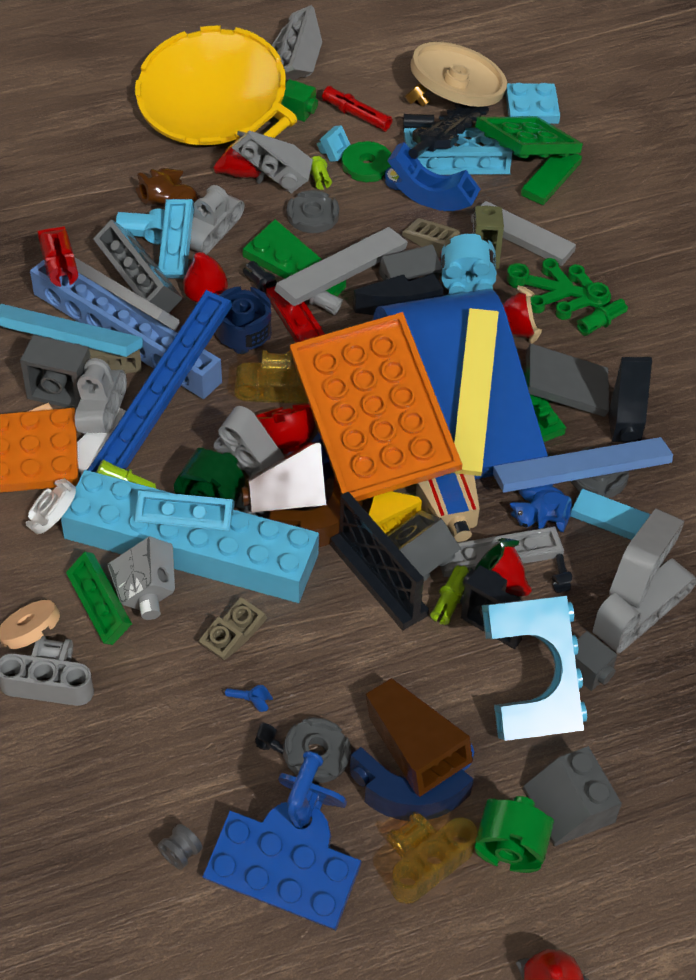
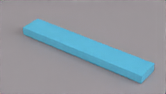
M0 304L1 327L73 344L76 343L91 349L124 357L143 347V338Z

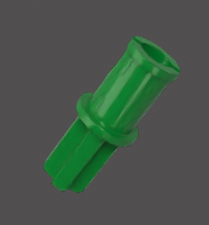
M618 299L605 307H596L590 315L577 321L579 332L584 336H588L601 327H608L611 324V320L627 312L628 306L625 304V300Z

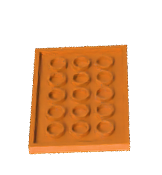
M403 312L290 345L291 355L341 495L349 492L356 501H361L462 470L463 464Z

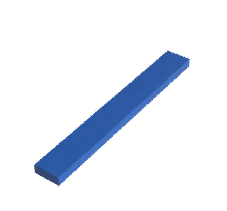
M208 290L204 292L88 471L96 472L103 459L115 466L127 469L231 309V300Z

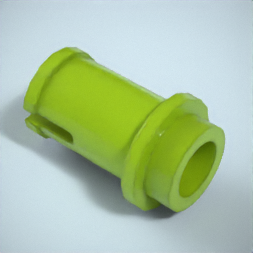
M320 156L312 157L313 163L310 173L313 175L317 189L324 190L321 181H324L326 189L329 188L332 180L326 169V160Z

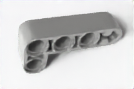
M655 509L627 546L609 595L616 593L630 605L639 608L647 594L654 574L675 545L685 521Z
M673 558L668 560L654 574L647 594L639 608L630 605L616 593L610 595L597 612L593 634L617 654L621 653L692 591L696 585V577Z

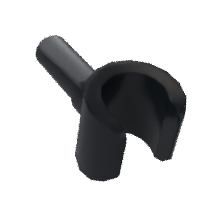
M557 554L556 561L559 574L552 576V585L556 593L571 590L570 582L573 576L570 571L567 572L563 554Z
M262 723L255 738L256 746L262 750H269L271 748L283 755V745L279 741L274 740L277 730L269 724Z

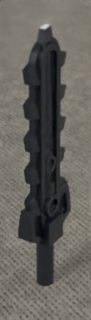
M455 103L456 109H448V115H440V121L431 122V128L420 127L413 131L412 140L418 144L409 150V156L412 159H416L426 150L434 152L438 148H451L459 140V135L457 134H463L465 127H471L473 121H477V117L486 115L489 112V108L486 106L477 107Z

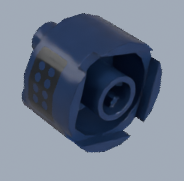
M241 286L227 289L219 295L231 300L232 307L216 330V336L221 343L232 348L238 354H245L249 350L262 346L272 336L270 299L257 288L250 287L251 291L241 290Z

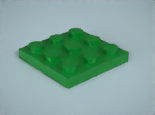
M538 116L477 117L475 125L476 128L484 132V136L497 140L500 146L510 148L514 151V155L522 158H528L529 155L549 157L550 154L568 157L569 154L581 153L583 143Z

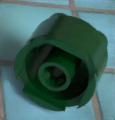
M197 448L174 482L175 494L233 499L235 502L241 493V487H244L246 483L242 471L237 466L238 460L234 455L228 452L221 454L213 450Z

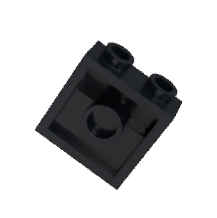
M479 565L476 570L471 569L464 578L463 586L465 587V592L460 600L462 605L461 619L485 632L482 605L522 600L515 595L505 592L507 580L502 578L500 574ZM523 635L497 638V640L516 649L522 641Z

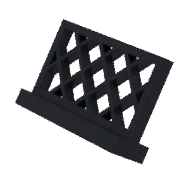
M349 492L340 495L339 533L330 538V546L400 629L404 631L428 616L429 608L422 602L424 577Z

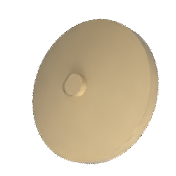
M446 42L422 44L415 49L410 62L413 75L424 87L438 96L455 103L477 107L494 105L503 98L507 88L506 77L495 63L482 54L460 45Z

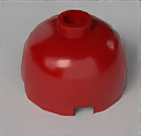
M309 404L292 405L293 408L288 409L280 407L256 415L277 447L283 450V454L300 449V445L307 442L313 435L315 419Z

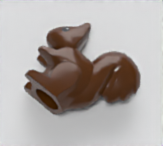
M160 168L156 171L151 169V178H148L143 173H138L137 175L139 187H136V193L145 205L166 204V199H192L194 203L198 200L197 192L189 185L180 184L182 183L180 179L183 174L182 170Z

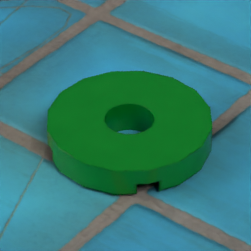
M363 141L349 145L342 154L341 164L343 171L346 174L348 172L351 178L356 181H379L385 175L386 170L391 167L388 163L391 152L385 146L376 142Z

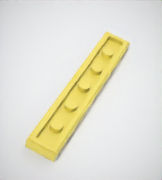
M469 308L454 441L463 465L462 470L453 472L456 474L482 475L499 311Z

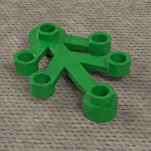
M553 258L545 259L542 263L541 271L546 276H552L555 281L529 275L528 267L521 263H514L508 267L507 281L511 287L517 288L518 285H529L551 291L531 297L533 313H542L545 310V305L569 296L579 298L570 302L562 301L557 304L555 315L561 320L570 319L573 311L586 306L595 308L598 306L605 307L610 303L611 293L608 286L600 282L593 283L581 265H571L567 277L559 268L557 260ZM572 282L580 283L582 287L575 286Z

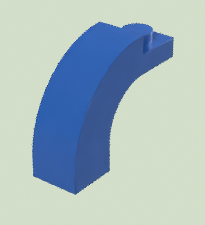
M405 142L396 146L388 159V163L399 176L395 185L407 197L420 205L439 211H456L472 206L481 189L467 170L452 175L433 173L425 168L417 158L412 159L409 156L410 148Z

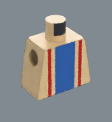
M452 473L417 483L416 496L422 500L421 510L442 518L457 542L468 540L472 536L470 528L477 526L479 516V502L474 475Z

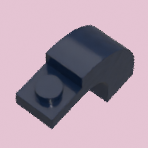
M362 747L351 755V776L357 784L362 787L366 786L364 802L388 817L404 821H424L438 818L457 808L471 795L473 778L463 769L419 797L415 794L406 778L396 776L386 770Z

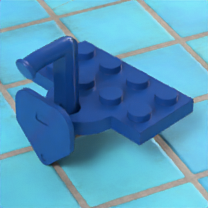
M307 751L303 754L304 761L297 777L284 773L280 774L278 780L282 785L291 789L287 802H283L273 808L262 823L229 811L203 874V879L336 931L362 862L359 859L330 849L332 836L329 823L320 811L323 804L345 808L347 801L342 795L312 783L318 767L324 761L317 753Z

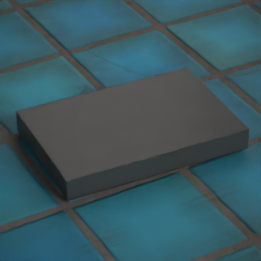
M530 343L526 349V383L530 394L596 415L606 416L609 412L607 367Z

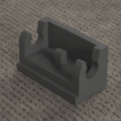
M432 244L383 256L381 258L379 274L382 276L383 281L403 274L407 280L428 274H434L436 278H439L441 262Z

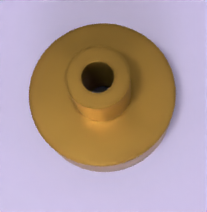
M418 83L404 96L410 104L417 100L422 107L430 102L429 98L424 94L428 89L421 83Z

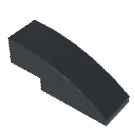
M403 274L355 289L353 310L359 314L374 315L378 306L443 296L444 288L434 274L408 281Z

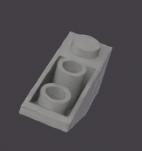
M249 130L232 145L235 151L291 194L309 180L313 159L294 144Z

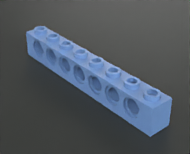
M44 260L30 270L34 295L76 321L142 337L143 347L140 348L141 361L153 369L177 335V332L80 273H78L77 280L71 285L66 275L60 276L61 287L54 285L47 276ZM204 349L181 386L200 398L205 399L222 383L221 359Z

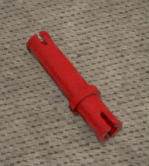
M327 86L323 91V101L338 107L340 112L344 114L350 113L384 132L390 128L393 120L391 116L356 100L352 94H344L332 88V86Z

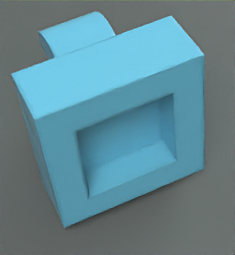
M342 125L334 126L320 139L321 142L317 143L320 153H326L330 162L338 161L342 157L344 150L351 145Z

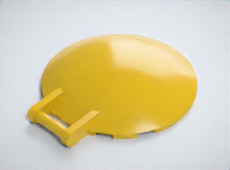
M221 25L203 26L200 27L201 31L189 34L183 31L158 45L147 56L140 67L141 73L135 84V95L140 112L151 127L172 140L193 145H215L231 142L240 138L237 135L238 131L247 133L250 130L256 132L273 116L279 121L263 135L275 138L287 127H292L297 123L295 114L281 104L286 89V74L279 54L265 39L248 30L235 27V30L221 29Z

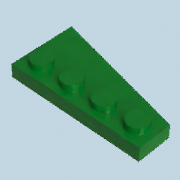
M276 219L243 248L244 258L257 262L259 266L284 279L322 260ZM346 280L326 291L338 296L346 288Z

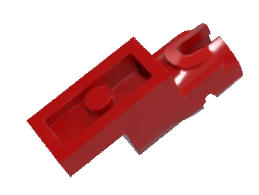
M65 226L37 231L47 276L50 278V281L54 285L61 287L59 277L66 275L69 284H73L78 278V269Z

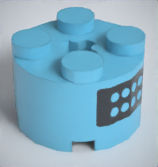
M461 234L451 238L450 244L446 247L445 245L443 246L441 251L442 282L449 290L450 295L488 288L493 290L497 271L496 251L491 241L488 240V244L478 234Z

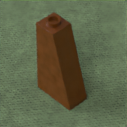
M390 678L366 693L369 718L413 791L419 797L473 762L470 736L394 679Z

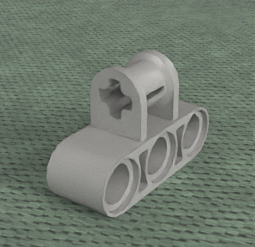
M211 185L207 189L206 195L194 203L190 249L208 254L239 221L244 211V202L228 195L220 186Z
M92 358L86 361L84 374L80 376L77 382L81 399L75 412V426L78 433H108L112 429L126 393V374L124 370H111L104 360Z
M236 406L219 428L220 437L214 443V448L217 452L222 454L228 452L234 455L238 460L237 466L240 470H245L249 477L285 457L255 414L243 406Z
M42 636L41 639L35 642L31 656L7 654L0 658V688L5 695L74 706L87 704L94 695L89 668L84 664L71 662L73 654V641L71 639H66L62 642L48 640L45 636ZM44 678H50L49 680H46V681H40V680H42V679H44ZM76 683H82L81 685H78V686H72L73 684H76Z

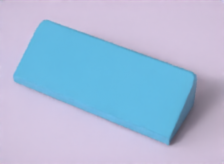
M138 490L135 522L230 531L234 500Z

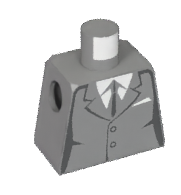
M149 536L108 563L120 603L124 606L140 610L141 617L145 620L158 618L161 615L159 602L173 594L175 590L173 546L171 543Z

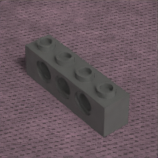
M111 219L93 238L137 295L167 313L183 299L131 232Z

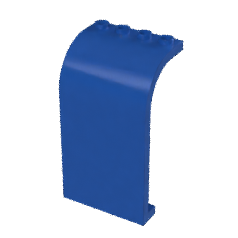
M488 288L378 306L373 320L400 312L404 313L453 441H455L469 308L499 311L482 475L474 477L475 479L493 476V466L548 456L507 315L500 298L494 290Z

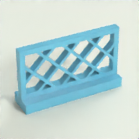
M404 128V141L410 149L418 144L412 140L413 131L417 128ZM465 128L463 134H457L459 135V140L456 143L460 144V146L453 145L451 148H438L434 152L426 150L417 157L425 168L439 175H452L463 170H467L469 174H510L512 150L500 146L497 140L484 136V132L478 128ZM481 142V143L486 144V145H485V146H481V145H479L478 143Z

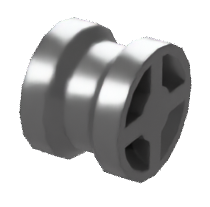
M178 824L172 830V835L169 838H164L157 844L164 858L180 870L188 864V858L191 855H197L203 849L197 836L182 824Z

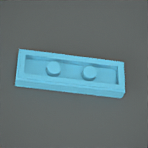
M166 199L158 267L167 278H184L187 272L194 213V202L192 199Z
M582 489L571 510L570 516L632 540L651 514Z

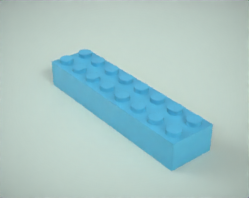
M84 470L76 486L74 499L61 517L64 539L123 554L151 536L172 544L174 569L296 603H299L319 554V532L233 510L230 531L135 522L138 490L170 492Z

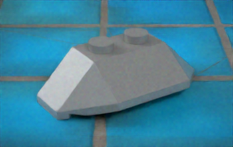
M312 5L293 12L288 18L290 22L281 29L272 44L281 58L286 80L307 77L314 71L322 45V38L315 9Z

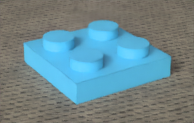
M507 83L505 95L509 117L538 116L550 124H559L560 111L555 84Z

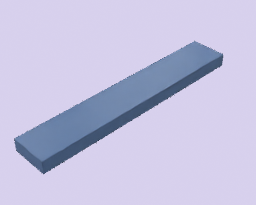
M659 437L493 466V476L504 493L672 463L673 453L663 439Z

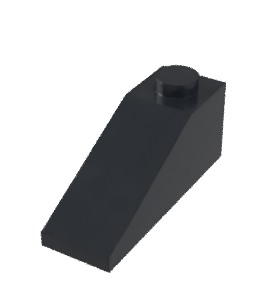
M621 357L608 413L612 442L630 443L642 440L647 417L652 357Z

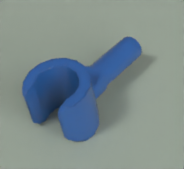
M257 685L251 691L229 688L225 691V696L251 701L259 712L269 709L264 700H273V697L263 685Z

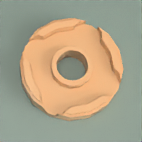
M40 600L30 603L11 614L0 625V642L2 646H8L9 649H18L41 639L44 636L42 631L47 627L50 630L53 629L60 618V612L55 603L51 600Z

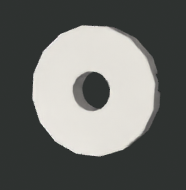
M65 478L55 481L54 484L57 487L53 490L49 488L44 490L28 512V518L31 521H26V526L37 535L44 533L58 522L74 499L76 487Z

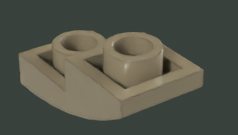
M240 597L223 619L219 616L216 618L198 642L222 660H226L251 638L266 621L267 616L260 609Z

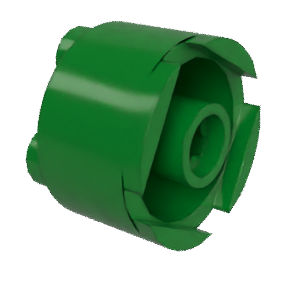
M516 796L514 801L488 799L476 837L475 852L483 860L494 866H498V862L502 861L511 864L510 871L519 873L536 872L541 869L542 863L545 860L554 819L538 808H535V802L528 797Z

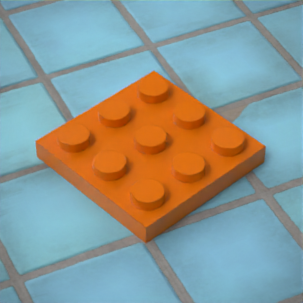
M75 408L0 414V493L56 488L55 481L64 478L74 486H77L79 482Z

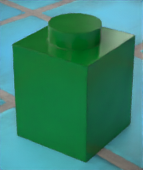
M289 79L286 82V89L281 104L292 111L297 120L305 122L310 114L315 113L318 106L316 88Z

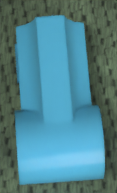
M157 208L151 210L149 214L118 212L116 223L131 232L133 236L145 237L148 242L159 245L161 244L165 210Z

